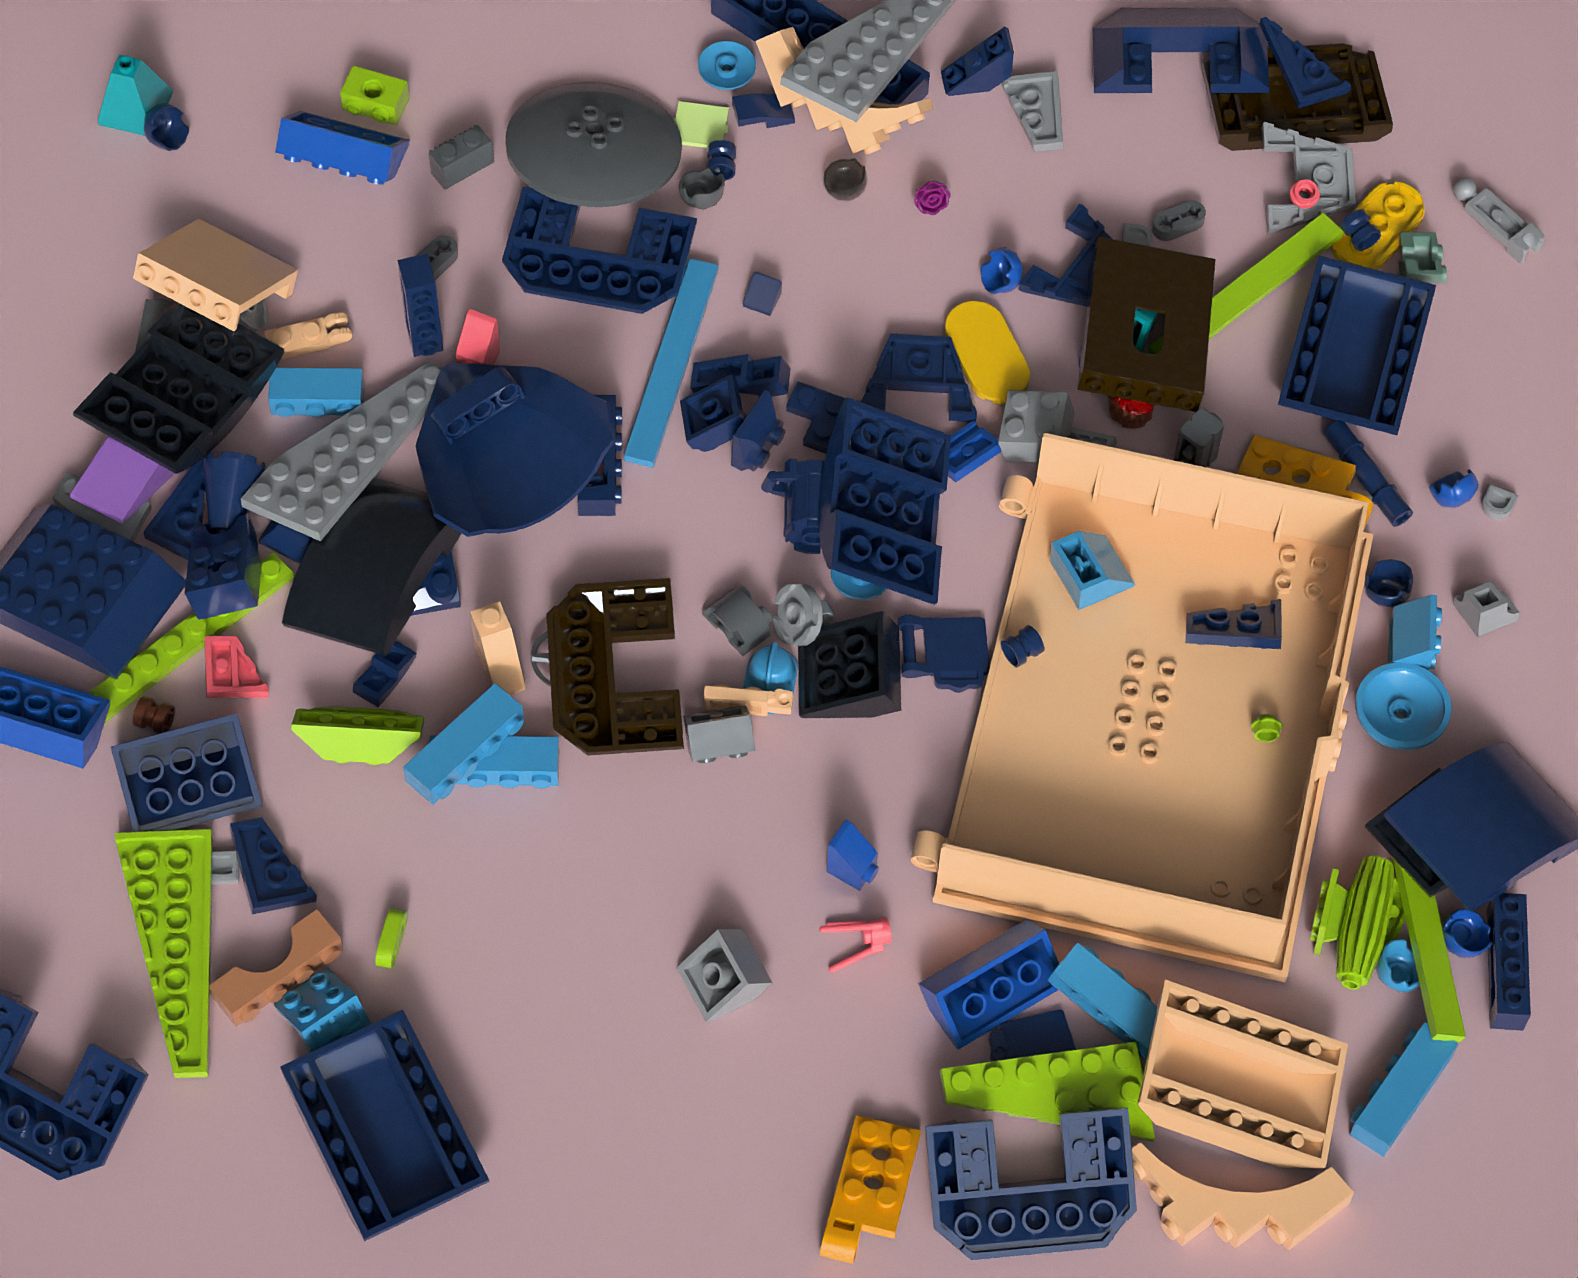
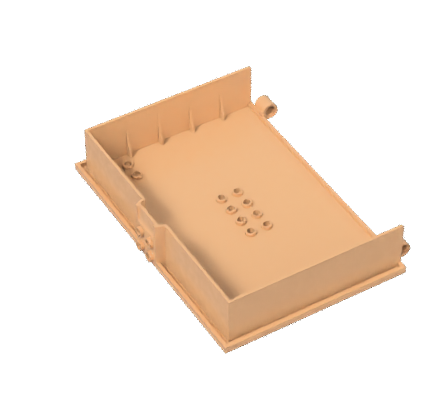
M1044 433L1035 485L1033 486L1032 482L1023 476L1012 475L1007 477L999 505L1002 512L1026 519L949 836L944 838L933 831L917 832L910 860L918 868L938 873L933 903L1021 923L1028 919L1040 927L1286 983L1328 771L1334 772L1343 741L1341 739L1342 731L1345 728L1348 711L1342 710L1349 687V682L1345 678L1374 535L1363 532L1369 502ZM1077 531L1106 535L1133 579L1135 586L1078 610L1050 563L1051 542ZM1281 599V649L1185 643L1187 613L1217 608L1235 611L1243 609V604L1255 603L1256 607L1270 605L1271 600ZM1030 625L1040 635L1045 650L1036 657H1027V662L1016 668L1005 657L1001 649V641L1009 636L1015 637L1020 629ZM1270 714L1275 716L1276 721L1282 722L1283 728L1280 730V737L1273 742H1260L1254 738L1251 723L1260 715Z

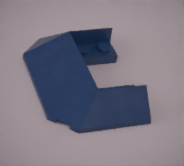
M1121 8L1093 28L1094 93H1152V52H1209L1210 93H1269L1267 40L1259 22L1237 8Z
M522 188L502 257V263L524 293L643 314L679 294L697 225V218L639 208L626 256L570 246L581 206L554 200L533 188Z
M0 989V1148L56 1180H63L104 1166L149 1074L134 1058L123 1059L95 1043L89 1044L64 1096L16 1070L12 1066L39 1012L21 1003L20 999L22 996Z
M1089 1107L1087 1111L1059 1113L1064 1178L1001 1184L998 1183L992 1119L967 1122L951 1120L925 1126L933 1228L970 1260L1106 1248L1123 1224L1137 1211L1128 1108Z

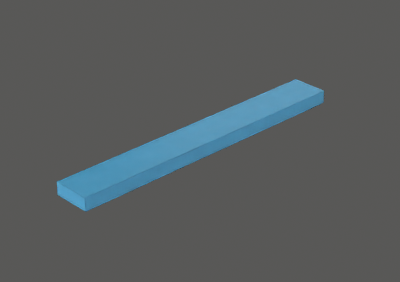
M689 259L679 294L677 295L624 454V461L654 468L719 271V265Z

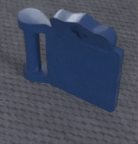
M904 615L897 619L899 630L902 631L904 664L901 665L902 677L934 676L936 688L950 689L956 693L981 687L984 675H987L990 669L984 618H920ZM923 629L926 664L916 661L915 630Z
M1062 1010L1003 1022L1000 1024V1030L990 1032L988 1039L991 1047V1062L1076 1050Z

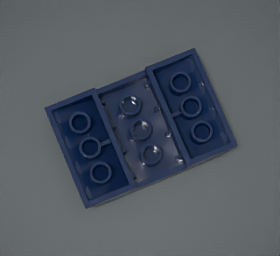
M848 397L844 399L829 441L819 496V536L822 553L828 569L933 605L938 603L942 546L936 544L940 494L947 491L951 435Z
M1506 742L1484 747L1454 762L1415 788L1383 815L1470 912L1511 889L1519 879L1550 861L1555 863L1578 849V816L1516 749Z

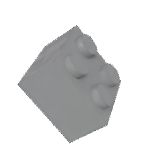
M1008 390L998 440L1005 462L1039 463L1044 433L1070 438L1075 412L1068 392Z

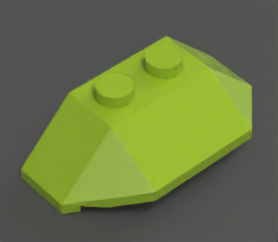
M338 706L315 707L309 710L299 708L295 711L291 730L324 760H334L337 763L351 761L379 765L381 763H390L420 738L424 725V716L388 709Z

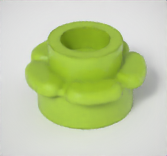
M1264 714L1251 723V728L1256 740L1260 742H1273L1280 737V730L1283 728V724L1279 720L1276 721L1275 716Z

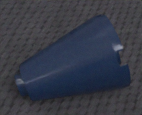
M222 451L221 457L213 458V452L205 455L203 464L208 524L211 533H224L235 524L236 519L240 515L249 514L250 510L242 507L241 498L266 470L264 462L259 466L256 464L257 458L228 451Z

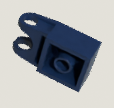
M248 514L240 515L236 519L235 524L228 531L221 534L211 533L208 524L199 525L195 529L189 550L184 593L198 620L258 606L262 564L259 559L255 528Z

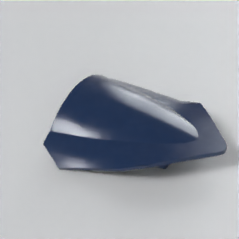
M451 363L440 370L415 447L433 516L465 536L471 537L484 533L500 534L517 531L541 522L555 514L572 501L590 482L604 456L616 442L610 403L555 373L539 367Z

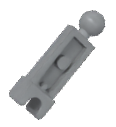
M1469 178L1459 179L1454 184L1453 191L1456 198L1461 201H1468L1464 210L1507 248L1506 252L1517 262H1525V256L1529 248L1535 252L1542 248L1545 239L1544 234L1532 223L1527 224L1488 188L1478 194L1476 192V184Z

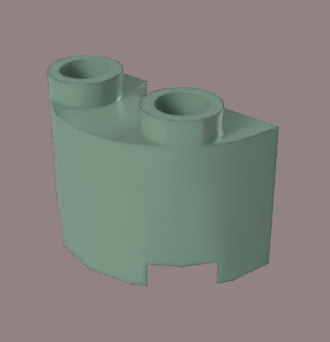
M1400 232L1399 246L1402 249V261H1399L1400 276L1426 283H1446L1447 269L1445 265H1441L1443 246L1438 244L1436 232Z

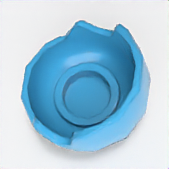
M1390 940L1383 947L1376 964L1378 978L1395 991H1413L1420 985L1413 951L1407 947V940Z

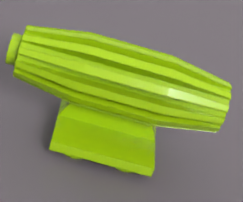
M1369 855V857L1365 856L1362 859L1349 891L1337 883L1339 869H1332L1330 880L1323 879L1310 941L1316 942L1314 954L1320 955L1323 943L1337 940L1336 976L1341 981L1342 986L1352 990L1366 986L1371 979L1383 950L1393 905L1394 864L1380 856Z

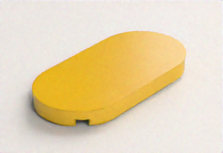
M1387 182L1374 187L1352 212L1364 209L1370 216V223L1376 225L1380 230V239L1372 247L1363 251H1357L1351 243L1352 237L1344 233L1343 237L1331 246L1335 260L1375 270L1381 269L1401 247L1399 246L1400 232H1414L1421 224L1425 213L1421 194L1414 187L1403 182H1394V184L1387 185Z
M980 301L964 302L953 308L946 319L945 336L951 337L962 371L973 392L983 400L986 398L993 401V404L1004 405L1006 404L1008 390L1025 391L1029 384L1030 369L1001 313L992 305Z

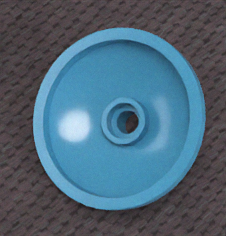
M1396 662L1377 667L1366 675L1357 690L1355 710L1361 726L1374 740L1390 748L1414 750L1430 745L1444 733L1451 717V700L1444 684L1433 673L1415 664ZM1395 714H1402L1405 718H1397Z

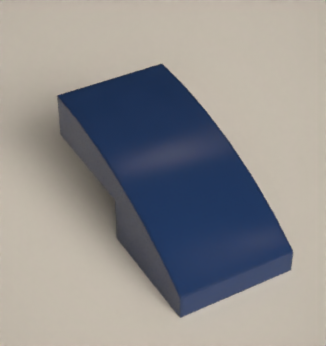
M748 94L732 97V106L738 127L765 122L766 128L795 123L791 104L781 107L776 94Z
M395 641L386 656L376 653L372 657V665L353 684L352 692L379 707L404 677L415 660L417 653Z

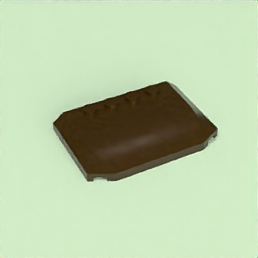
M1344 43L1305 46L1319 61L1324 62L1330 67V72L1342 82L1345 80L1349 82L1351 90L1347 94L1302 108L1297 107L1270 48H1267L1269 93H1210L1209 60L1204 62L1202 72L1218 143L1231 151L1262 149L1261 126L1263 122L1274 124V127L1288 131V129L1297 131L1299 135L1311 139L1317 137L1336 144L1373 142L1392 132L1393 121L1374 51L1368 50L1367 54L1352 51V45Z

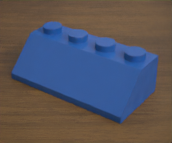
M298 111L281 118L275 153L283 154L284 159L288 161L301 162V160L312 162L311 166L318 169L328 170L329 167L339 169V174L344 176L356 177L358 174L367 177L368 182L384 184V182L395 178L410 140Z
M0 667V743L84 769L97 749L110 707V700Z
M1027 919L921 981L918 985L930 1012L955 1048L959 1050L996 1028L1001 1023L1006 1022L1058 991L1047 980L1058 967L1059 962L1046 930Z

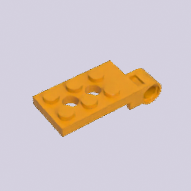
M1254 435L1236 473L1369 502L1364 528L1374 508L1369 498L1348 490L1356 472V465ZM1274 466L1279 468L1280 472L1270 475L1265 473L1264 470ZM1299 475L1309 478L1307 482L1302 484L1296 483L1293 479Z
M859 1115L855 1116L825 1228L820 1256L853 1264L861 1231L895 1238L921 1130ZM876 1149H883L889 1153L890 1157L886 1160H877L871 1153ZM868 1178H876L881 1181L882 1186L878 1189H870L866 1187L864 1181Z

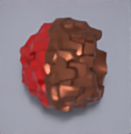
M1108 396L1110 417L1121 424L1123 428L1143 427L1152 419L1153 404Z

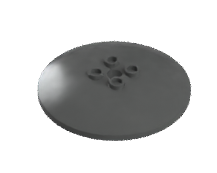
M585 82L567 84L548 89L533 96L521 105L512 116L507 127L505 139L506 153L510 165L528 186L554 200L586 207L624 205L655 193L673 177L679 166L682 153V138L678 126L662 106L639 92L605 83Z

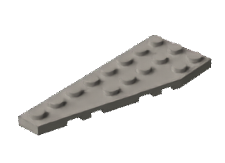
M886 0L811 41L781 76L780 85L857 123L956 0Z
M427 362L276 457L242 496V507L321 541L425 417L437 377L442 368Z

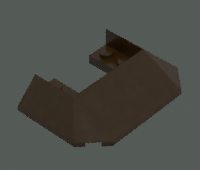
M670 578L576 584L558 606H554L546 613L553 729L587 756L684 749L679 689L615 694L612 643L675 639Z

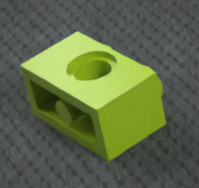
M354 65L340 91L343 110L353 115H363L381 123L387 122L394 125L398 124L410 99L408 81Z

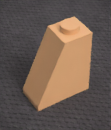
M501 602L470 611L474 648L490 687L496 683L509 695L526 690L512 629Z

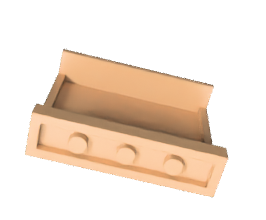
M197 219L139 252L133 279L235 331L240 313L273 293L285 299L293 294L298 269L201 219Z

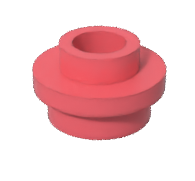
M1308 179L1295 182L1290 190V199L1293 204L1303 209L1313 207L1320 196L1317 185ZM1306 192L1309 198H1302L1299 193Z

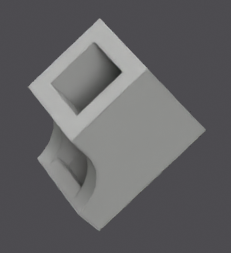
M1492 581L1454 597L1453 605L1477 637L1519 620L1517 608L1504 591L1500 592Z

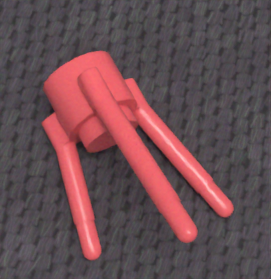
M886 917L865 921L827 922L825 926L819 927L820 932L861 931L863 943L870 944L869 948L829 967L830 972L848 966L873 953L884 952L883 944L891 943L892 939L889 921Z

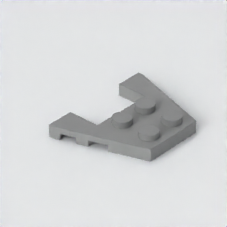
M1263 122L1261 126L1263 152H1293L1295 182L1303 179L1311 180L1317 185L1320 192L1317 203L1307 209L1299 208L1296 205H1267V234L1313 221L1322 213L1329 216L1354 207L1356 202L1352 148L1317 137L1311 139L1299 135L1297 131L1291 129L1285 131L1274 127V124ZM1306 192L1299 193L1302 198H1309Z

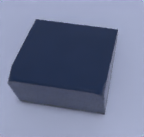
M755 272L747 290L743 307L771 316L782 294V282Z

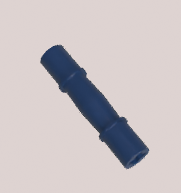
M1337 420L1325 429L1324 436L1339 454L1340 460L1356 465L1354 475L1373 497L1372 502L1379 507L1393 527L1405 523L1412 516L1413 511L1398 493L1397 487L1389 483L1379 466L1363 449L1364 444L1362 441L1357 439L1345 422Z

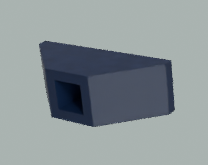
M1004 26L941 70L946 95L955 96L989 92L1011 77L1014 50L1009 28Z

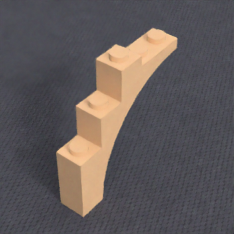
M793 27L777 31L756 41L780 106L792 104L794 109L807 104L816 130L828 127L829 132L843 127L853 153L864 150L865 155L881 150L880 143L890 140L888 133L901 129V122L908 120L909 125L926 119L925 112L934 109L930 98L907 104L873 102L856 123L780 85L781 76L804 50Z
M1141 1142L1132 1148L1134 1177L1139 1181L1143 1180L1150 1188L1151 1197L1159 1206H1165L1160 1219L1162 1222L1161 1227L1171 1240L1176 1239L1181 1246L1214 1223L1217 1235L1224 1242L1229 1241L1236 1248L1266 1225L1268 1227L1267 1231L1274 1242L1279 1245L1283 1244L1289 1251L1350 1203L1354 1191L1332 1167L1311 1180L1286 1189L1260 1193L1232 1192L1206 1186L1179 1174L1156 1158Z

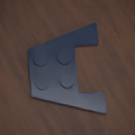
M1079 204L1066 221L1065 229L1089 242L1060 279L1033 265L1020 281L1018 290L1087 307L1092 256L1097 238H1112L1104 231L1105 227L1088 214V209L1084 205Z
M890 334L877 363V368L872 379L869 380L866 392L860 402L885 411L886 390L949 393V421L972 422L974 420L976 422L977 411L971 401L970 391L963 378L962 367L951 337Z

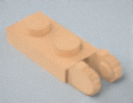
M341 312L329 314L324 319L322 317L264 331L265 339L284 349L281 360L330 349V346L348 342L353 338L351 329L341 328L347 325L349 321L347 315Z

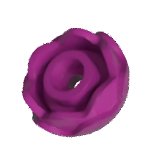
M935 180L927 181L916 190L914 203L923 214L936 215L940 210L948 206L951 194L945 184Z

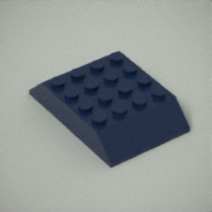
M1319 255L1278 405L1398 435L1436 285Z
M48 504L33 509L0 552V624L117 680L185 588L186 579L154 551L54 504Z
M403 1010L280 1066L297 1110L352 1223L364 1241L489 1182V1178Z

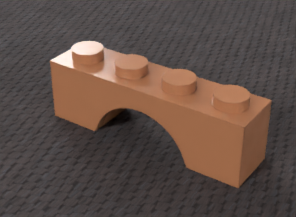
M318 909L290 927L292 948L288 957L278 967L266 972L256 973L245 971L235 966L209 985L212 998L235 1027L242 1022L246 1023L254 1019L264 1006L270 1002L275 1003L279 1001L292 986L297 983L302 984L306 982L316 969L323 964L328 965L334 962L339 957L340 952L343 951L341 938Z

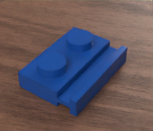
M974 420L952 434L948 477L956 483L1002 452L998 439L983 427H978L977 422Z

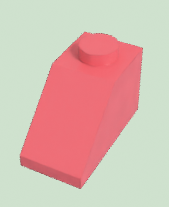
M469 309L458 343L456 361L457 363L493 365L500 353L497 319Z

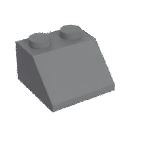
M743 929L716 930L676 967L706 1022H711L753 1002L773 983Z

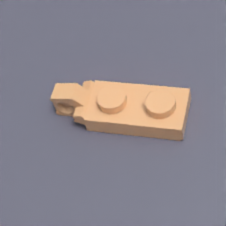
M715 684L713 686H705L704 706L706 711H714L746 705L750 715L768 716V712L791 714L793 692L783 689L768 692L762 691L757 687L738 689L731 688L725 684Z

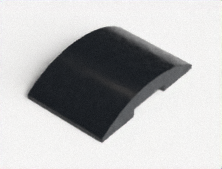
M175 301L148 330L147 341L116 374L110 372L75 409L73 416L169 471L178 474L202 460L238 424L269 381L284 354V349L240 324L237 325L235 331H232Z
M373 478L323 539L319 541L313 538L290 588L282 624L284 627L386 656L417 607L413 597L440 555L448 557L462 533L433 516L427 492Z

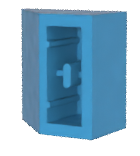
M1077 531L1051 542L1050 563L1078 610L1135 586L1133 579L1106 535Z
M1428 595L1393 608L1389 620L1388 664L1396 662L1409 663L1423 667L1428 671L1429 669H1434L1436 654H1439L1441 649V635H1436L1437 626L1440 627L1442 608L1437 607V595Z

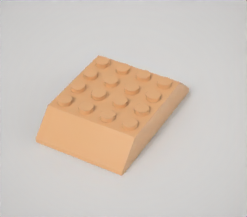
M1165 979L1162 983L1137 1104L1156 1125L1276 1167L1324 1169L1327 1164L1348 1044Z

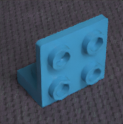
M329 968L314 974L308 981L296 989L287 992L282 999L274 1003L275 1009L298 1031L309 1053L371 1024L357 995Z

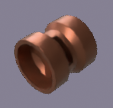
M142 696L134 710L133 725L142 729L149 726L158 734L170 730L174 720L175 706L166 702L156 704L153 698Z

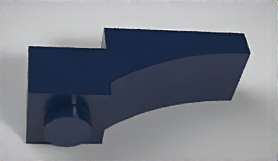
M749 354L695 362L693 363L690 388L695 393L733 374L739 393L758 395L759 398L764 390L770 392L771 397L786 395L789 390L791 368L782 356L753 360Z

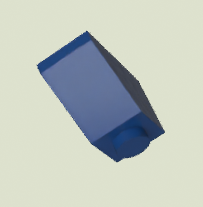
M848 820L844 821L828 844L827 872L860 891L866 882L870 884L879 871V866H877L878 852Z

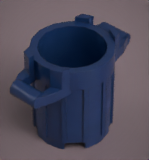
M789 459L785 462L784 471L768 472L761 485V489L766 493L784 497L783 536L785 537V542L790 541V543L794 544L795 551L805 554H820L819 496L825 461L807 460L797 462V459Z

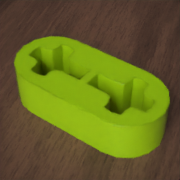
M396 908L389 909L376 952V966L388 969L394 968L406 929L407 911Z

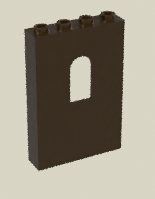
M1098 237L1091 263L1077 390L1197 412L1205 391L1216 259ZM1136 308L1165 314L1162 349L1158 353L1145 354L1137 350L1133 345Z

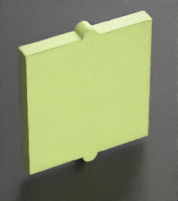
M679 101L676 118H673L680 131L682 145L707 148L713 141L724 140V135L728 132V125L726 124L729 107Z

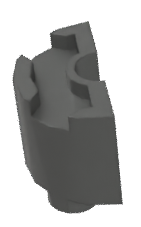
M742 585L730 590L703 611L702 615L716 629L719 628L724 632L728 642L742 656L771 636L768 625L772 621L770 613L765 607H758L752 601L749 591Z

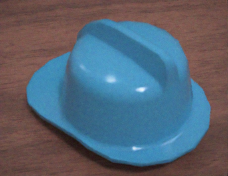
M777 642L760 648L751 656L748 662L743 689L757 687L762 691L768 692L783 689L794 693L798 672L797 661L791 653L779 647Z

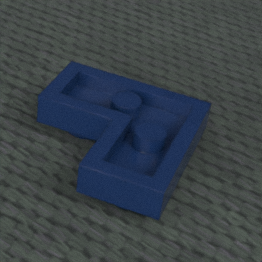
M798 381L786 405V411L812 420L803 438V446L826 454L838 413L846 398Z

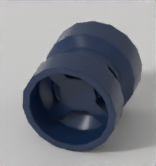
M726 140L711 142L707 146V157L709 159L707 168H710L716 176L722 173L724 181L732 179L735 176L736 170L734 162L736 146Z
M1364 209L1350 213L1341 222V229L1347 236L1352 237L1351 243L1357 251H1363L1372 247L1381 237L1380 230L1376 225L1370 223V216Z
M1030 625L1020 629L1015 637L1009 636L1001 641V649L1005 657L1016 668L1026 663L1027 657H1036L1045 650L1040 635Z

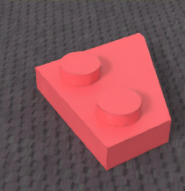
M205 636L206 698H268L269 687L261 681L256 673V666L251 658L244 653V647L237 636Z

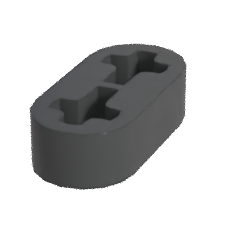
M1191 200L1159 212L1154 217L1153 235L1161 241H1170L1200 229L1205 220V207L1201 203Z
M443 235L435 238L417 255L428 254L435 280L458 258L457 243L450 236Z

